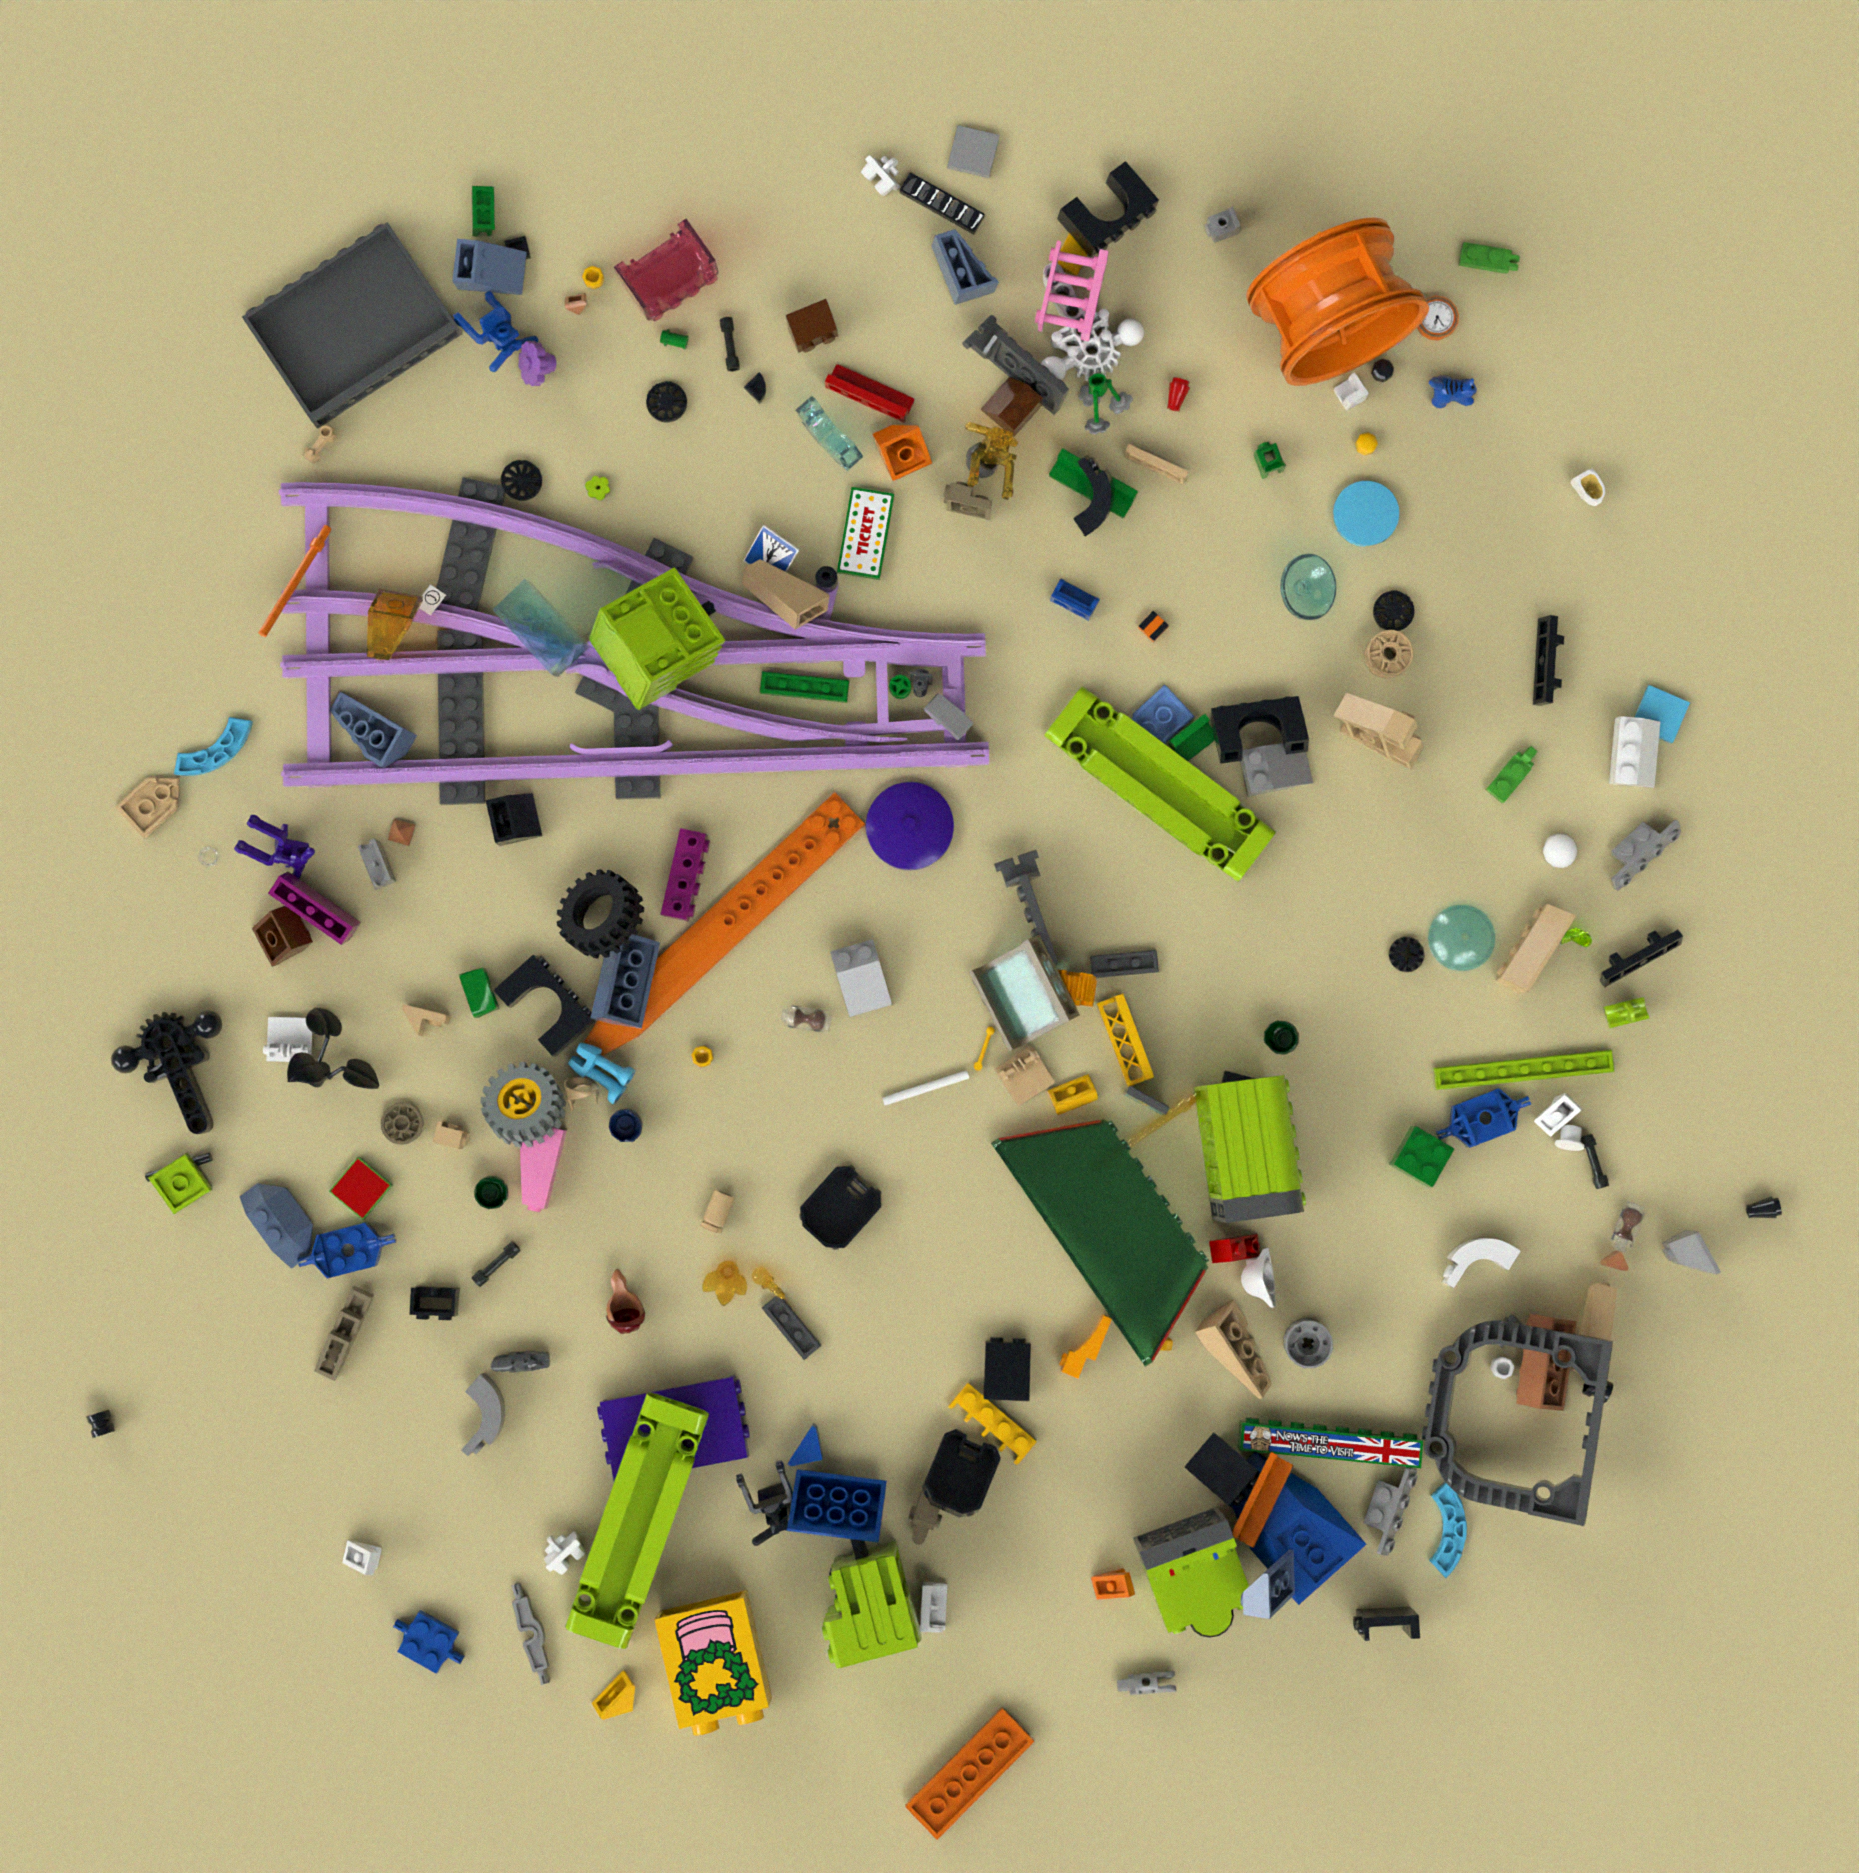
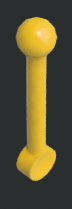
M992 1026L986 1029L987 1036L978 1061L974 1064V1069L977 1071L982 1069L981 1063L991 1035L995 1033V1029Z

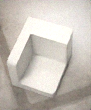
M1355 372L1350 375L1348 380L1334 388L1335 394L1346 411L1363 402L1369 394Z

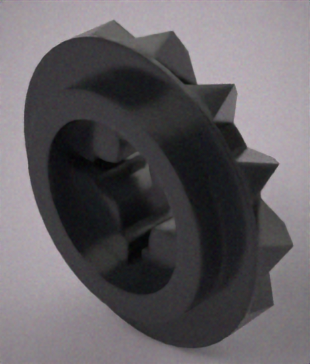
M1411 937L1397 939L1389 949L1391 964L1402 972L1415 971L1422 965L1425 958L1424 947L1418 940ZM1408 947L1409 952L1416 956L1409 957L1406 964L1405 956L1398 954V952H1404Z

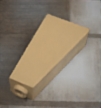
M761 559L747 565L743 570L742 585L795 630L828 610L830 596L828 593Z
M1597 1282L1588 1288L1579 1331L1580 1335L1611 1340L1617 1288L1610 1287V1284L1606 1282Z

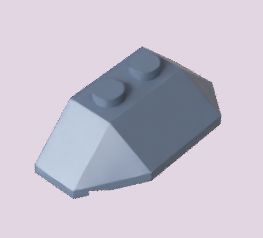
M257 1183L240 1196L246 1216L271 1251L284 1263L293 1268L300 1263L297 1261V1258L310 1255L313 1223L288 1188Z

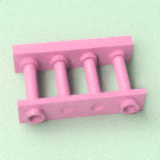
M1057 240L1056 247H1051L1049 261H1052L1042 309H1037L1035 323H1038V331L1042 332L1044 322L1078 329V332H1081V340H1090L1109 251L1100 249L1099 256H1094V258L1061 252V241ZM1058 260L1092 267V270H1095L1094 278L1089 277L1087 279L1056 272ZM1057 281L1086 287L1090 291L1089 298L1079 299L1051 293L1053 282ZM1049 302L1083 308L1082 311H1086L1085 318L1076 320L1047 314Z

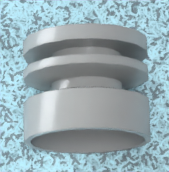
M1301 1318L1294 1321L1286 1329L1283 1337L1287 1355L1296 1365L1303 1368H1317L1323 1365L1330 1358L1333 1350V1339L1327 1328L1319 1321L1311 1318ZM1304 1337L1308 1339L1313 1338L1311 1347L1302 1346Z

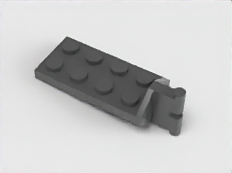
M990 315L978 327V330H975L963 341V346L966 349L971 347L982 358L989 359L1009 377L1026 383L1043 397L1042 405L1055 415L1060 410L1069 388L1062 380L1057 379L1051 374L1046 366L1037 362L1028 351L1023 350L1012 337H1008V333L996 323L997 319L995 316Z
M1037 850L1018 855L1020 862L1018 865H1015L1013 858L995 863L996 872L1001 871L1007 888L1019 885L1016 891L1020 902H1025L1024 914L1027 922H1032L1034 928L1031 931L1032 937L1040 935L1056 966L1058 961L1030 881L1041 876L1035 859L1039 858Z

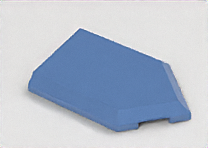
M1164 685L1133 713L1132 720L1165 744L1195 716Z

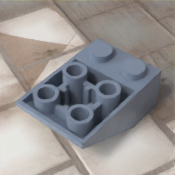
M457 239L452 281L458 290L522 295L527 252L479 240Z

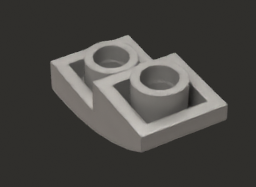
M939 693L923 709L938 725L942 724L956 740L960 739L974 724L960 709Z

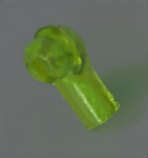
M1579 928L1568 930L1560 941L1561 945L1570 941L1583 947H1589L1592 944L1591 936Z

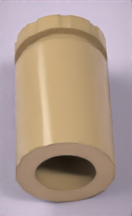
M714 1190L703 1218L704 1221H702L700 1226L714 1233H722V1227L725 1225L735 1197Z

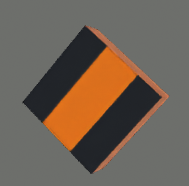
M1152 611L1138 626V629L1154 643L1169 625Z

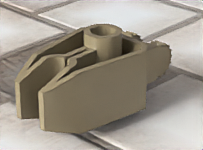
M923 1489L920 1492L917 1505H912L908 1519L912 1520L911 1524L915 1525L912 1539L916 1545L924 1543L929 1529L939 1528L942 1515L939 1514L940 1509L930 1505Z

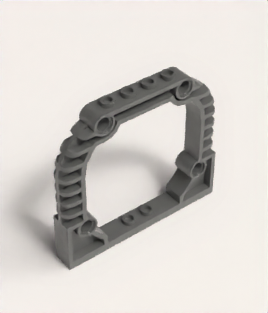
M1492 1320L1470 1327L1458 1337L1453 1345L1444 1347L1439 1352L1438 1359L1434 1358L1432 1372L1436 1374L1435 1380L1431 1381L1429 1386V1394L1432 1395L1431 1404L1427 1403L1425 1417H1429L1428 1425L1423 1427L1422 1439L1425 1440L1424 1450L1426 1455L1435 1459L1438 1471L1448 1486L1462 1497L1474 1502L1585 1526L1613 1341L1508 1321ZM1484 1345H1506L1551 1354L1557 1366L1561 1368L1572 1366L1587 1385L1596 1386L1592 1413L1587 1412L1585 1426L1590 1427L1589 1434L1583 1437L1582 1449H1586L1582 1475L1573 1474L1565 1481L1556 1485L1548 1480H1540L1533 1488L1478 1477L1467 1472L1456 1461V1441L1448 1431L1456 1375L1462 1373L1468 1367L1472 1350ZM1568 1350L1571 1354L1570 1361H1561L1559 1351ZM1447 1351H1452L1456 1354L1457 1360L1455 1363H1449L1446 1360L1445 1355ZM1433 1441H1438L1442 1444L1443 1450L1441 1453H1436L1432 1450L1431 1444ZM1546 1487L1550 1491V1497L1541 1498L1538 1494V1488Z

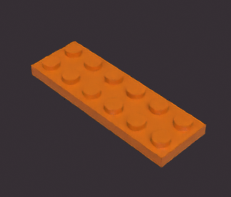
M1001 1707L905 1804V1807L938 1840L1034 1743V1739Z

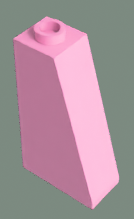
M553 1127L552 1130L555 1134L551 1138L546 1134L543 1136L545 1142L539 1144L535 1140L532 1147H527L522 1142V1147H520L522 1204L528 1205V1210L540 1212L541 1209L548 1208L567 1130Z

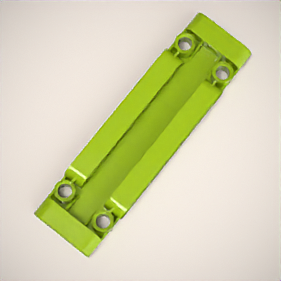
M1083 686L1077 691L1044 735L1066 752L1070 758L1078 761L1085 771L1195 854L1204 856L1210 864L1217 866L1237 882L1244 876L1276 833L1275 830L1257 818L1251 810L1241 806V802L1127 715L1122 712L1118 713L1109 703L1103 702ZM1099 709H1106L1109 716L1107 718H1100L1097 711ZM1078 743L1082 746V751L1074 753L1071 751L1070 746ZM1239 815H1247L1249 817V824H1241L1238 820ZM1214 849H1219L1223 853L1221 860H1216L1212 857Z
M648 1392L646 1394L579 1581L580 1585L565 1625L568 1631L617 1648L626 1649L628 1647L709 1417V1413L705 1410L656 1393ZM647 1424L650 1426L651 1431L644 1433L640 1430L639 1426ZM684 1439H691L694 1442V1446L686 1447L682 1441ZM587 1594L591 1597V1600L588 1602L583 1601L580 1596ZM631 1609L634 1615L627 1616L623 1610Z

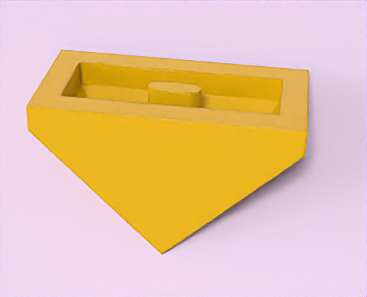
M623 1670L591 1703L599 1717L605 1720L633 1711L635 1685Z

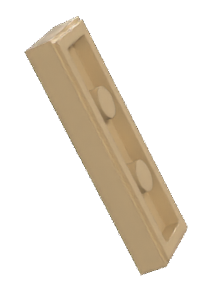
M1131 444L1128 445L1124 457L1180 484H1184L1189 471Z

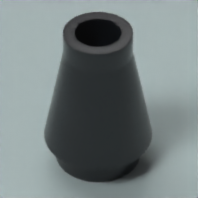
M1772 1196L1746 1205L1748 1218H1777V1216L1782 1215L1779 1199L1772 1198Z

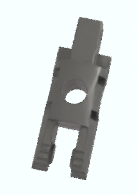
M540 1351L510 1352L509 1354L494 1357L490 1367L495 1372L535 1371L550 1366L549 1352Z

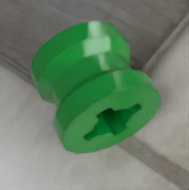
M896 675L890 680L889 688L891 695L896 699H905L911 693V682L908 677Z

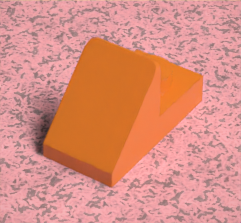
M1124 1568L1091 1577L1097 1600L1125 1598L1135 1595L1130 1572H1126Z

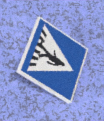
M763 525L743 561L749 565L761 559L787 572L800 549L766 525Z

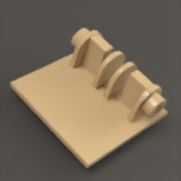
M1032 1045L994 1069L1018 1106L1055 1083Z

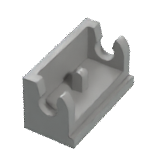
M374 838L369 841V844L358 846L375 890L396 882L380 841Z

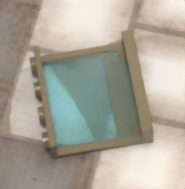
M1040 935L1022 942L1018 947L969 972L984 1005L992 1016L993 1023L997 1026L1002 1036L1003 1043L1009 1051L1080 1016Z

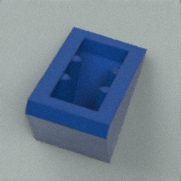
M814 1423L790 1458L789 1466L823 1460L818 1427Z

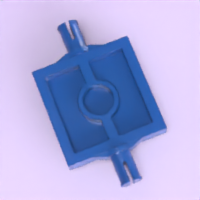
M422 1610L418 1612L410 1625L399 1619L393 1625V1628L404 1633L403 1642L397 1652L436 1674L439 1672L443 1662L448 1658L460 1665L465 1657L453 1650L459 1631Z

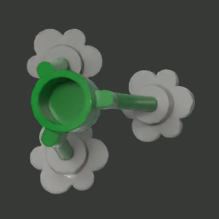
M1096 373L1088 377L1089 386L1083 385L1078 396L1086 407L1092 405L1094 407V418L1087 420L1085 430H1089L1090 434L1104 433L1110 427L1108 421L1099 418L1098 408L1100 399L1105 395L1108 388L1113 394L1110 399L1111 404L1109 408L1115 414L1128 410L1130 408L1129 404L1133 401V397L1127 395L1126 392L1118 394L1112 385L1111 379L1106 380L1105 375Z

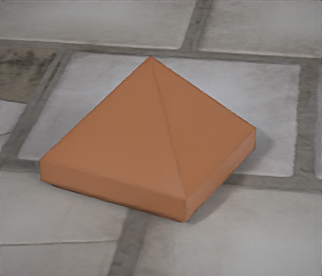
M586 294L565 298V309L577 315H580L587 305Z
M394 819L388 840L409 846L416 825Z

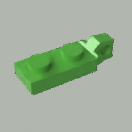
M1530 746L1523 755L1517 752L1486 788V791L1501 803H1504L1530 772L1534 765L1530 760L1538 751Z

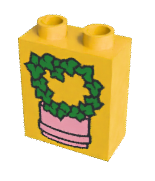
M748 1590L659 1611L654 1621L679 1729L691 1726L693 1735L699 1736L718 1730L720 1728L719 1719L736 1716L738 1725L749 1724L763 1719V1709L769 1707L772 1695Z

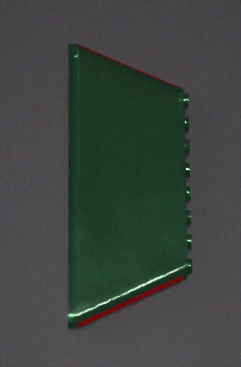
M1105 1119L997 1138L991 1143L1143 1365L1147 1367L1155 1360L1208 1269L1206 1263L1209 1262V1259L1202 1250L1199 1252L1193 1245L1196 1241L1190 1232L1184 1233L1180 1227L1183 1222L1176 1213L1172 1215L1168 1210L1169 1202L1163 1194L1159 1196L1154 1190L1157 1185L1150 1175L1145 1177L1141 1171L1144 1166L1137 1157L1134 1159L1128 1152L1131 1150L1130 1146L1124 1138L1120 1140L1115 1133L1118 1132V1129L1111 1120L1107 1122Z

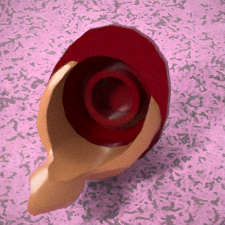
M616 1269L611 1277L614 1293L607 1303L606 1319L610 1326L620 1334H630L637 1331L644 1322L645 1310L638 1296L627 1290L626 1278L619 1269Z

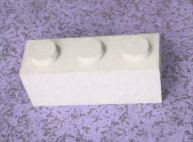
M1623 716L1615 718L1609 784L1654 788L1660 721Z

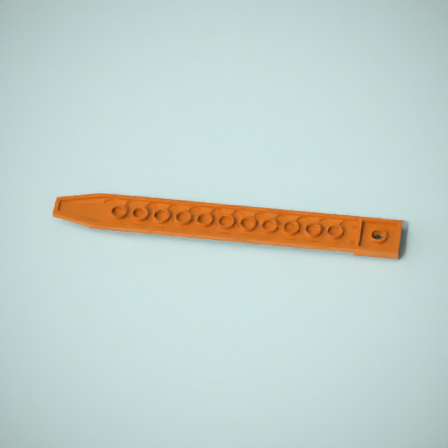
M834 792L798 828L657 958L642 1028L609 1024L598 1020L584 1043L602 1049L601 1055L605 1056L639 1037L862 829L865 823ZM831 818L834 820L838 818L840 820L838 822L839 828H829V820Z

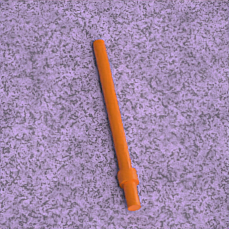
M324 525L318 536L313 538L309 544L310 549L258 633L261 636L267 637L315 556L324 548V542L332 530L329 526Z

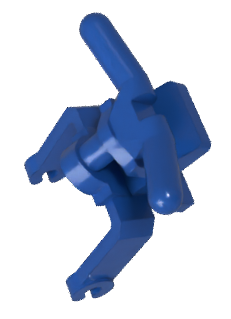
M488 291L484 294L486 296L485 300L494 310L479 320L483 334H479L458 312L453 315V320L477 344L483 345L486 342H493L498 351L501 350L489 366L491 372H496L514 351L521 349L522 344L526 341L538 343V337L530 336L516 340L515 338L519 336V333L511 326V314Z

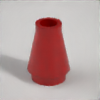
M1173 377L1172 382H1169L1167 409L1180 411V407L1190 390L1189 381Z

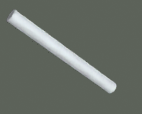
M967 1070L882 1097L886 1106L969 1079Z

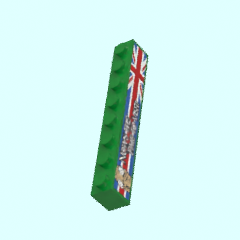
M1246 1417V1421H1240L1237 1448L1242 1451L1272 1452L1282 1455L1421 1468L1423 1440L1417 1438V1434L1403 1433V1437L1394 1436L1395 1432L1381 1431V1434H1372L1370 1429L1359 1428L1358 1432H1351L1349 1427L1336 1426V1430L1327 1429V1425L1313 1424V1428L1304 1427V1423L1291 1422V1425H1282L1280 1420L1269 1419L1268 1423H1260L1258 1418Z

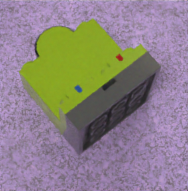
M1218 1507L1133 1538L1168 1633H1181L1186 1630V1626L1190 1625L1193 1631L1200 1636L1211 1638L1220 1636L1229 1629L1234 1618L1233 1609H1243L1241 1595L1249 1587L1235 1549L1237 1545L1229 1523Z

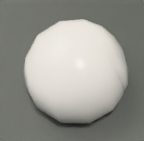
M1560 833L1549 836L1543 847L1545 860L1553 867L1558 868L1571 865L1578 851L1575 841L1568 835Z

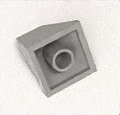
M1685 1230L1662 1242L1665 1248L1663 1253L1669 1261L1701 1272L1719 1274L1721 1272L1698 1231Z

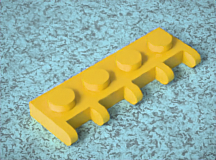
M969 1382L948 1406L950 1409H953L956 1404H959L968 1412L963 1419L966 1423L973 1416L985 1427L980 1434L981 1436L985 1437L990 1431L1003 1443L998 1448L1000 1452L1006 1446L1018 1455L1013 1462L1016 1466L1037 1442L990 1400L984 1399L983 1394Z

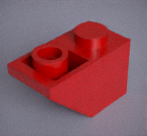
M1258 1234L1209 1241L1212 1263L1234 1262L1260 1255Z

